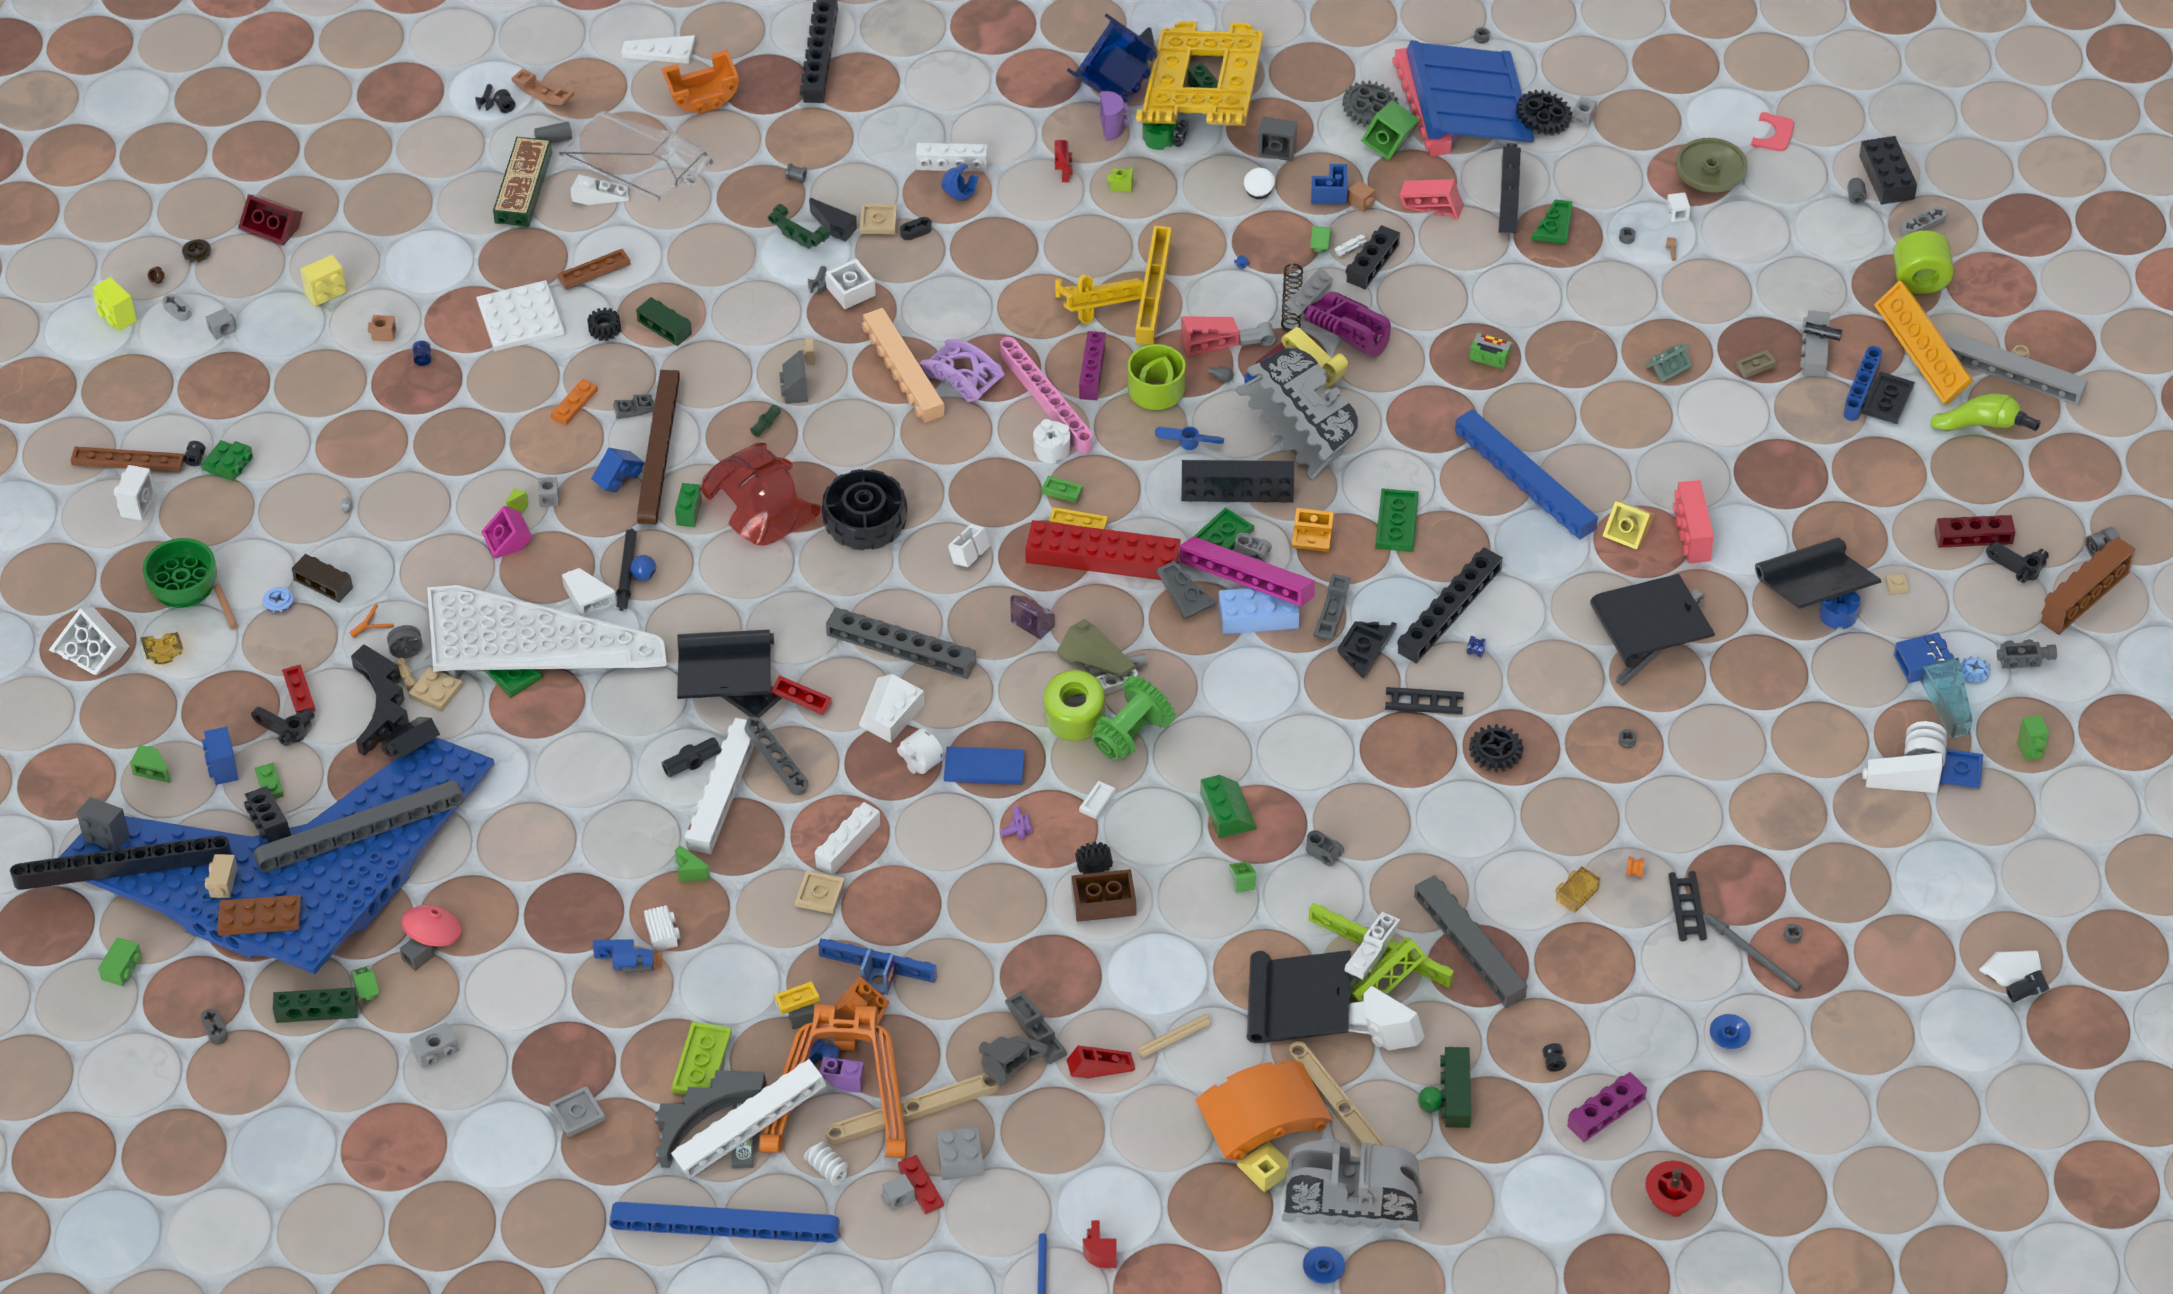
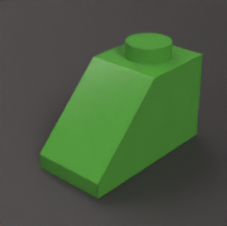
M1312 226L1310 248H1314V252L1325 253V249H1329L1332 228Z
M139 745L130 762L133 775L170 783L171 778L168 767L158 749Z
M370 965L350 971L359 999L368 1001L376 998L375 995L380 994L374 971Z

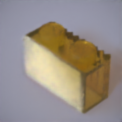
M1583 866L1577 871L1573 870L1569 874L1568 880L1565 883L1561 882L1557 886L1556 901L1576 913L1599 890L1600 878Z

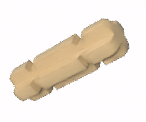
M401 657L396 659L395 663L399 667L400 676L403 683H405L406 689L411 690L415 685V680L412 678L408 665H406V660Z

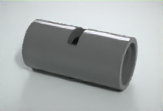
M569 121L534 128L536 139L551 140V143L572 139Z

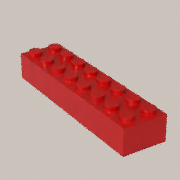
M1032 520L1025 547L1026 563L1161 580L1156 570L1172 561H1175L1177 564L1179 563L1181 539Z

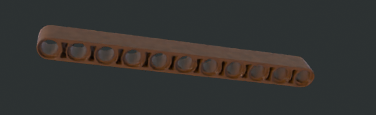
M660 370L638 504V524L657 525L679 389V370Z

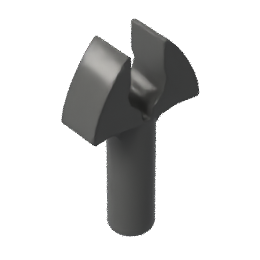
M825 266L820 267L815 280L808 279L810 293H812L813 288L817 287V285L818 295L827 289L826 282H822L827 271Z

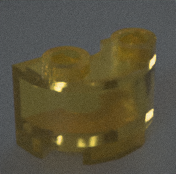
M178 632L164 634L160 639H156L154 636L140 637L146 659L154 661V664L170 663L173 661L172 658L182 654L183 646Z

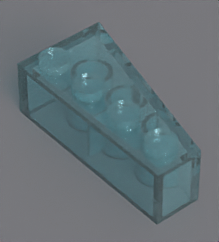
M1959 657L1923 666L1920 682L1951 739L1970 734L1973 719Z

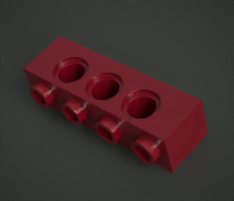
M2012 515L1937 518L1934 530L1938 548L1987 546L1992 542L2008 545L2013 544L2016 533Z

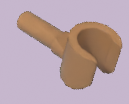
M1667 237L1666 248H1671L1672 261H1676L1675 249L1677 240Z

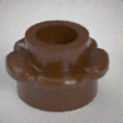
M156 266L148 271L149 281L156 284L162 283V280L165 278L162 268Z

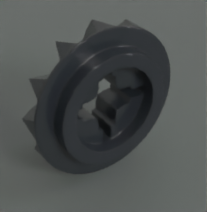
M1182 119L1175 127L1172 140L1176 147L1182 146L1189 130L1187 120Z

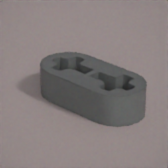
M215 1009L205 1010L201 1014V1020L210 1041L214 1044L224 1043L228 1038V1034L219 1012ZM210 1017H212V1019H214V1023H212V1024H211L210 1020L208 1019V1018H210ZM215 1030H218L221 1035L217 1036Z

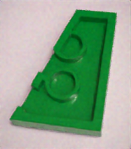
M1555 199L1546 212L1544 219L1538 224L1537 230L1533 232L1531 240L1567 244L1573 201Z

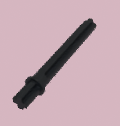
M633 528L626 530L619 588L616 591V607L621 611L628 608V600L631 597V564L634 560L637 532Z

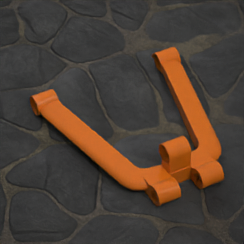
M815 1004L813 1022L803 1025L797 1031L782 1075L788 1074L798 1064L807 1061L813 1044L819 1039L834 1038V1045L840 1051H856L857 1039L870 1042L874 1048L886 1131V1153L884 1157L906 1158L907 1140H905L893 1044L889 1032L882 1026L876 1025L877 1006H856L854 1020L836 1019V1005ZM791 1110L764 1128L763 1134L760 1135V1152H782L783 1133Z

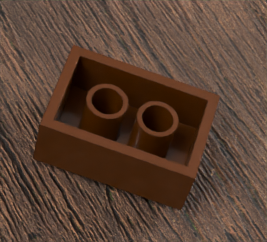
M1131 869L1071 875V890L1077 922L1136 915V896Z

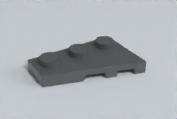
M1175 561L1156 570L1183 619H1187L1216 605L1217 601L1213 598L1211 599L1201 586L1198 587Z

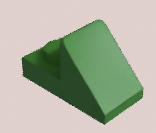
M681 845L675 849V861L681 867L678 870L680 882L703 881L710 878L709 866Z
M1249 861L1229 864L1230 873L1234 878L1235 891L1254 890L1256 872Z

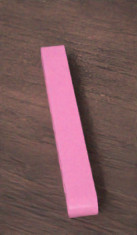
M1012 337L1001 339L1000 356L1053 421L1068 425L1070 442L1080 453H1089L1092 450V432L1018 342Z

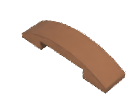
M521 69L511 78L512 82L525 93L547 104L563 105L575 95L573 91L562 86L556 89L536 80L535 74L525 69Z

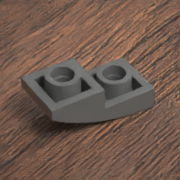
M633 395L632 400H614L613 404L616 418L635 417L654 411L652 395Z

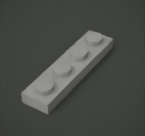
M1320 267L1285 304L1299 316L1331 283L1333 278Z

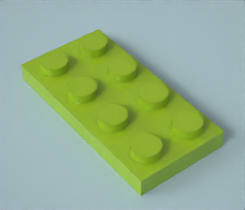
M692 1021L671 1087L672 1093L686 1095L688 1087L710 1088V1082L715 1076V1071L721 1070L732 1035V1028Z

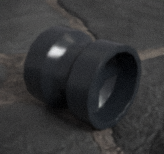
M498 90L493 96V100L502 113H509L514 110L516 103L508 90Z
M190 441L186 448L187 451L183 456V461L187 465L196 467L201 464L206 447L199 441Z
M1552 1043L1542 1049L1548 1071L1557 1072L1566 1067V1059L1562 1056V1045Z

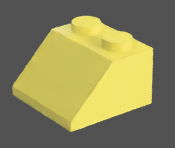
M1615 501L1603 537L1638 550L1649 532L1655 514L1622 501Z

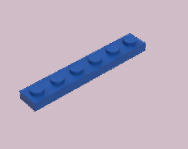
M820 938L818 943L820 957L859 966L862 965L868 948L839 943L831 939ZM872 949L873 967L885 970L891 953L878 952ZM894 955L895 974L935 983L937 978V967L935 964Z

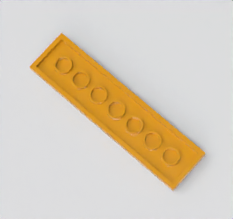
M1898 281L1874 304L1943 404L1948 405L1973 382L1971 376L1904 282Z

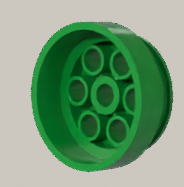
M177 538L165 541L153 548L143 562L142 570L147 589L162 604L173 608L191 607L202 602L211 593L217 577V566L213 552L207 545L195 539Z

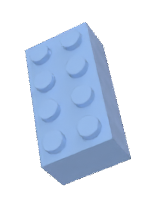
M1252 588L1219 591L1218 606L1223 634L1299 628V609L1296 604Z

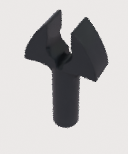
M491 84L486 85L483 97H475L476 106L479 111L484 103H486V111L495 104L494 100L490 98L493 89Z

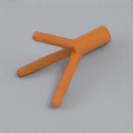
M375 604L365 620L349 633L354 638L365 629L394 627V624L368 625L378 607Z

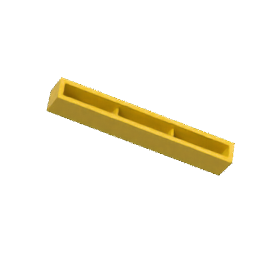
M1154 226L1136 324V344L1152 345L1155 341L1172 243V227Z

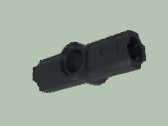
M712 737L695 746L692 744L685 745L679 751V754L662 761L661 764L667 777H671L688 768L690 770L698 769L704 760L721 753V748L715 737Z

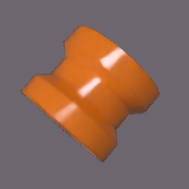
M1628 856L1626 876L1636 875L1638 878H1642L1644 858L1637 860Z

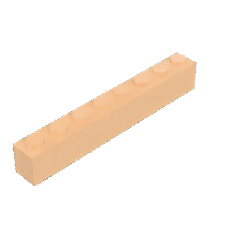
M880 308L863 314V331L869 334L872 345L875 344L879 356L884 358L887 369H891L894 380H898L900 389L903 393H906L909 404L915 407L916 415L921 417L924 423L943 417V401L885 310Z

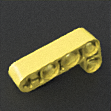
M1299 327L1293 328L1281 338L1285 348L1303 350L1316 359L1321 368H1324L1327 372L1328 378L1324 385L1330 387L1344 376L1348 367L1347 359L1340 353L1331 358Z

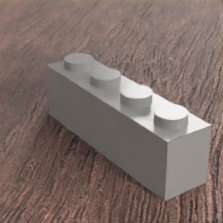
M1808 310V316L1804 317L1803 328H1805L1806 322L1819 325L1826 324L1829 327L1830 312ZM1803 330L1802 341H1805V344H1802L1801 354L1804 357H1801L1800 368H1803V376L1825 378L1829 338L1822 339L1820 336L1804 333Z

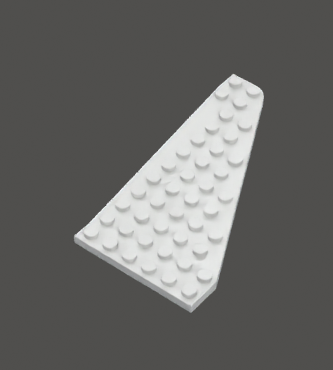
M460 585L427 587L433 672L449 670L648 668L666 666L664 641L655 634Z

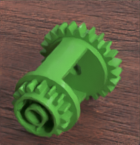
M1134 675L1129 676L1122 684V689L1125 691L1124 696L1128 704L1113 719L1101 716L1096 721V727L1092 730V740L1095 746L1105 756L1113 760L1119 758L1122 760L1126 755L1130 756L1135 752L1136 746L1132 738L1147 723L1165 728L1166 726L1169 727L1176 719V713L1173 712L1175 709L1171 707L1172 704L1166 700L1167 697L1162 694V691H1159L1156 686L1151 685L1150 681L1146 682L1143 677L1140 678L1138 675L1136 677Z

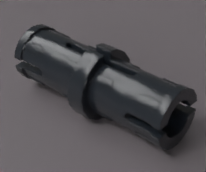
M1806 322L1804 333L1820 336L1822 339L1830 338L1840 341L1843 331L1827 327L1826 324L1819 325Z

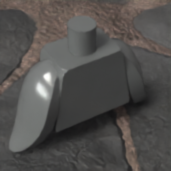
M999 1037L992 1043L982 1042L979 1046V1052L982 1053L981 1064L985 1074L999 1086L1006 1084L1008 1077L1029 1063L1031 1059L1044 1056L1050 1047L1027 1037Z

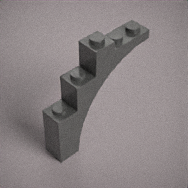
M716 1070L714 1078L711 1079L710 1088L688 1087L687 1094L683 1096V1104L660 1103L659 1111L655 1113V1123L658 1124L660 1129L659 1138L661 1143L660 1147L656 1149V1159H659L661 1167L670 1168L673 1159L671 1153L675 1151L688 1132L704 1118L733 1104L744 1103L748 1098L760 1093L767 1086L765 1073Z

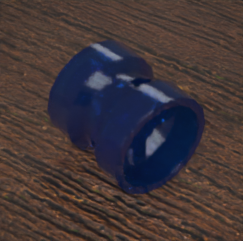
M423 340L415 342L412 346L414 363L418 366L430 364L432 358L429 342Z

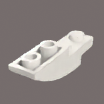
M1381 912L1364 935L1363 943L1345 965V972L1361 979L1368 972L1371 973L1389 945L1400 923V919Z

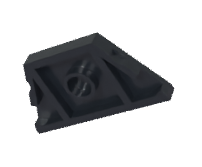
M1355 621L1338 646V653L1362 678H1365L1396 630L1397 623L1391 622V625H1379V622L1366 623Z

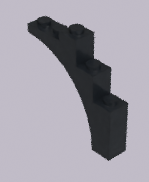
M1507 143V147L1503 146L1501 157L1498 232L1517 233L1521 147H1517V144Z
M363 644L351 655L353 668L366 678L376 694V705L372 719L365 731L356 740L358 752L365 756L375 748L380 739L387 736L390 731L394 732L409 723L407 710L400 707L405 698L403 688L396 684L400 678L398 665Z

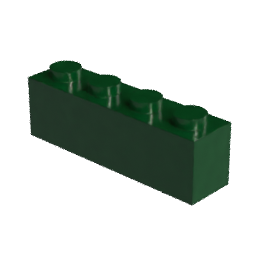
M1445 1047L1444 1055H1440V1067H1444V1072L1440 1074V1084H1444V1089H1441V1102H1445V1106L1441 1107V1119H1445V1127L1470 1128V1047Z

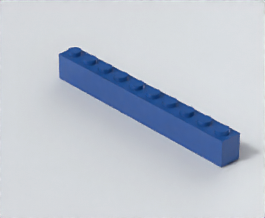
M1471 409L1456 419V434L1462 437L1470 447L1476 449L1483 458L1491 462L1496 469H1499L1508 480L1514 482L1521 491L1529 495L1534 502H1537L1545 512L1552 515L1559 524L1567 528L1572 535L1581 540L1597 529L1598 517L1476 411Z

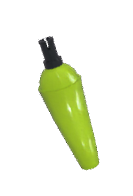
M1988 393L1976 396L1946 413H1936L1931 419L1930 426L1937 430L1953 431L1970 426H1990L1996 429H2006L2018 425L2037 431L2041 421L2027 416V413L2021 411L2020 404L2012 395Z

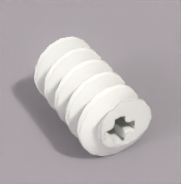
M820 1142L806 1151L804 1160L808 1161L811 1166H814V1169L819 1171L833 1186H837L844 1181L847 1175L848 1163L843 1162L841 1157H837V1153L832 1152L830 1147H826L825 1142Z

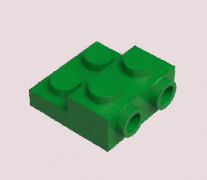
M220 440L201 464V468L204 471L234 482L241 475L245 466L252 461L253 453L251 446L237 441L230 444Z

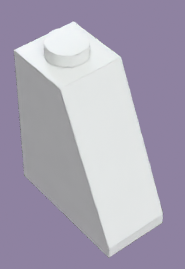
M578 568L562 574L563 587L580 616L585 617L616 605L615 591L582 569Z

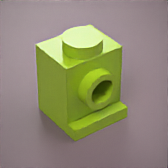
M1130 167V170L1112 168V173H1108L1107 183H1110V191H1132L1133 167Z

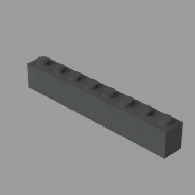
M1434 875L1416 884L1415 899L1502 1005L1508 1008L1525 999L1527 991L1526 981L1517 975L1512 964L1507 963L1502 952L1493 946L1491 939L1484 935L1479 924L1474 922L1470 918L1468 911L1460 906L1455 895L1450 894L1445 883Z

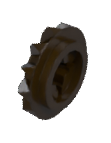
M201 239L191 240L182 248L185 260L189 259L191 262L197 260L198 263L200 259L206 260V256H210L211 251L210 244Z

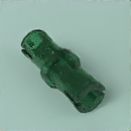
M771 405L766 413L760 415L757 423L751 427V433L756 437H760L767 427L769 428L773 424V420L781 413L780 408L776 405Z

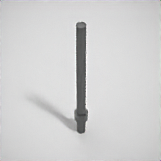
M1710 913L1705 916L1704 919L1714 926L1719 934L1727 936L1796 991L1801 988L1802 985L1729 929L1728 924L1724 921L1720 922Z

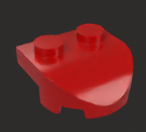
M1055 140V170H1062V182H1069V175H1072V164L1069 165V163H1072V152H1069L1067 140Z

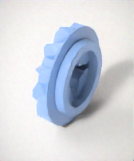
M284 587L272 588L263 596V605L267 610H272L273 613L278 610L282 613L283 609H289V606L293 604L292 592Z
M1970 656L1969 659L1964 658L1962 663H1960L1959 672L1964 679L1970 682H1982L1990 675V665H1987L1986 660ZM1977 666L1976 671L1973 673V667Z

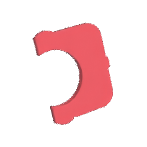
M1762 112L1759 121L1768 122L1773 125L1776 133L1767 139L1753 137L1751 145L1755 148L1762 147L1775 151L1786 150L1793 134V120Z

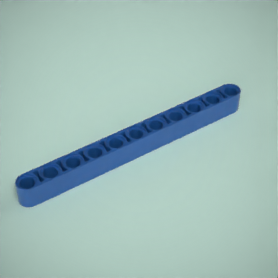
M633 1202L613 1203L609 1221L610 1227L617 1230L821 1243L836 1242L840 1224L838 1217L825 1214Z

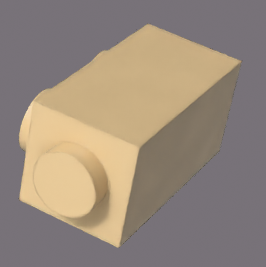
M214 855L213 863L209 864V877L205 879V888L208 889L210 898H230L238 870L235 855Z

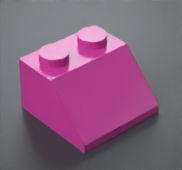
M503 506L481 531L494 558L520 551L532 539V535L521 512Z

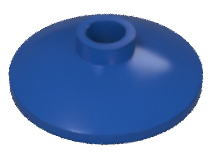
M1724 1014L1712 1021L1709 1033L1712 1040L1720 1047L1737 1049L1749 1041L1751 1029L1749 1024L1740 1016Z
M1320 1246L1313 1248L1303 1259L1305 1275L1313 1282L1319 1284H1330L1337 1281L1345 1270L1343 1256L1331 1247Z

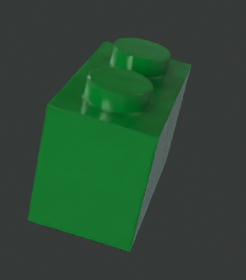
M682 483L675 508L676 525L695 527L702 502L700 484Z

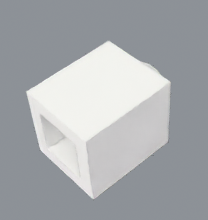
M1686 193L1668 194L1666 208L1671 222L1689 220L1690 205Z

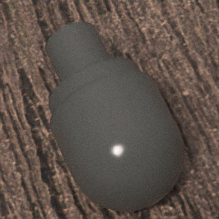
M1218 366V369L1209 367L1208 374L1215 375V378L1220 381L1230 382L1234 377V373L1230 368Z

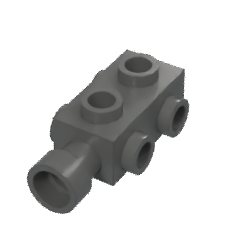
M2031 639L2025 640L2023 643H2014V641L2008 640L2000 645V649H1997V660L2001 661L2002 668L2039 667L2044 658H2047V660L2057 659L2055 644L2040 647L2039 642H2034Z

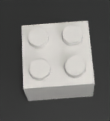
M857 259L826 272V287L844 309L876 296L875 280Z
M128 465L126 471L122 473L119 485L114 489V496H116L117 508L120 511L121 517L142 521L156 494L152 476L148 468Z

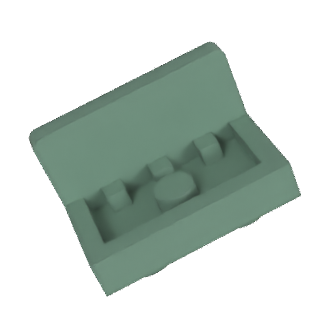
M1680 343L1671 347L1660 355L1658 354L1650 358V363L1645 366L1646 368L1653 366L1660 381L1663 382L1693 366L1685 351L1690 345L1686 344L1683 346Z

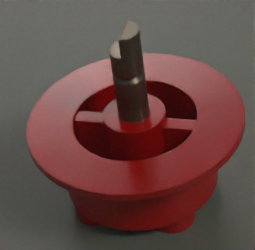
M1665 1161L1657 1164L1649 1171L1645 1181L1646 1192L1652 1203L1662 1212L1671 1214L1674 1217H1679L1682 1213L1696 1206L1701 1201L1705 1189L1701 1174L1691 1165L1681 1161Z

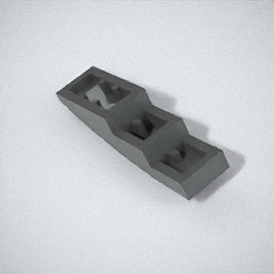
M1023 992L1005 1000L1009 1010L1028 1038L1042 1042L1050 1047L1043 1056L1049 1064L1067 1055L1064 1046L1056 1039L1055 1032L1044 1021L1043 1014Z

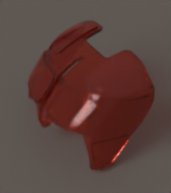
M761 442L734 453L713 466L702 479L701 491L708 500H711L719 490L723 489L737 506L729 520V525L748 541L755 545L765 546L814 522L820 514L821 506L796 497L795 484L788 472L793 467L792 462L785 458L776 457L766 449L767 444Z

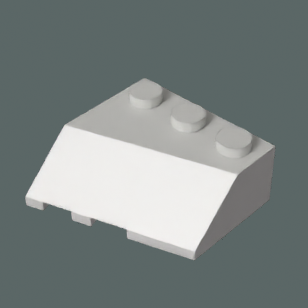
M893 674L878 677L859 726L891 743L925 705L924 690Z

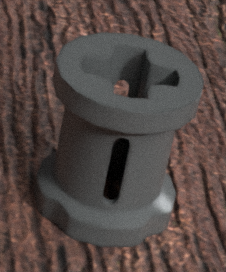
M789 163L786 168L785 178L797 179L803 183L807 176V167L799 168Z

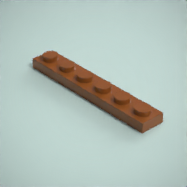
M75 446L71 457V464L127 469L128 465L154 471L181 472L184 454Z

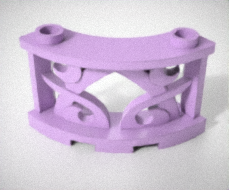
M947 339L944 341L945 346L930 359L922 360L919 363L928 379L950 381L952 387L964 397L967 403L978 400L984 392L1005 375L1002 367L994 362L986 353L976 346L959 339ZM970 359L973 371L969 369L956 370L953 360ZM989 374L991 376V379L987 382L983 378H988ZM978 383L982 385L979 390L976 388Z

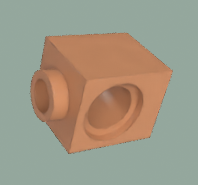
M373 315L372 321L368 323V333H371L372 340L394 341L397 329L395 317Z

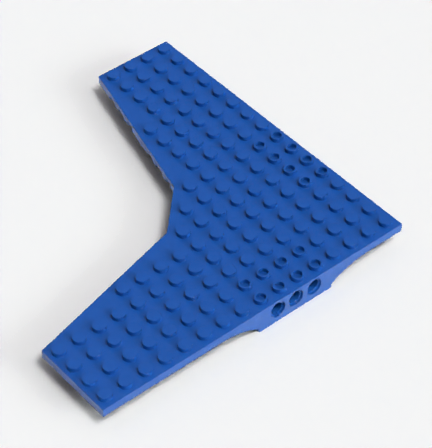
M436 737L402 758L397 757L309 823L289 828L291 835L449 781H457L465 797H467L495 765L494 759ZM458 807L269 872L260 871L253 856L256 848L268 844L267 840H262L260 835L251 837L125 816L130 837L119 849L219 835L226 836L229 840L232 855H235L238 867L230 898H210L209 891L205 888V879L210 874L209 864L85 882L152 908L177 922L187 933L246 957L252 958L254 955L267 956L316 974L337 948L356 931H364L409 879V873L423 848ZM81 833L59 858L111 850L86 842ZM301 895L299 930L218 936L217 926L220 900Z

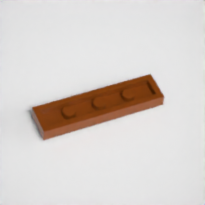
M619 249L558 273V279L565 290L631 265L630 259L623 249Z

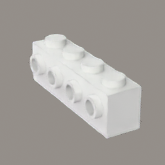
M917 143V170L948 171L965 163L968 167L964 171L987 172V144Z
M865 802L860 807L855 808L852 815L841 823L837 831L831 833L827 841L816 849V868L833 876L881 826L880 811Z

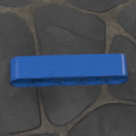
M1877 346L1867 348L1848 393L1843 414L1847 420L1855 421L1859 419L1881 364L1882 350Z

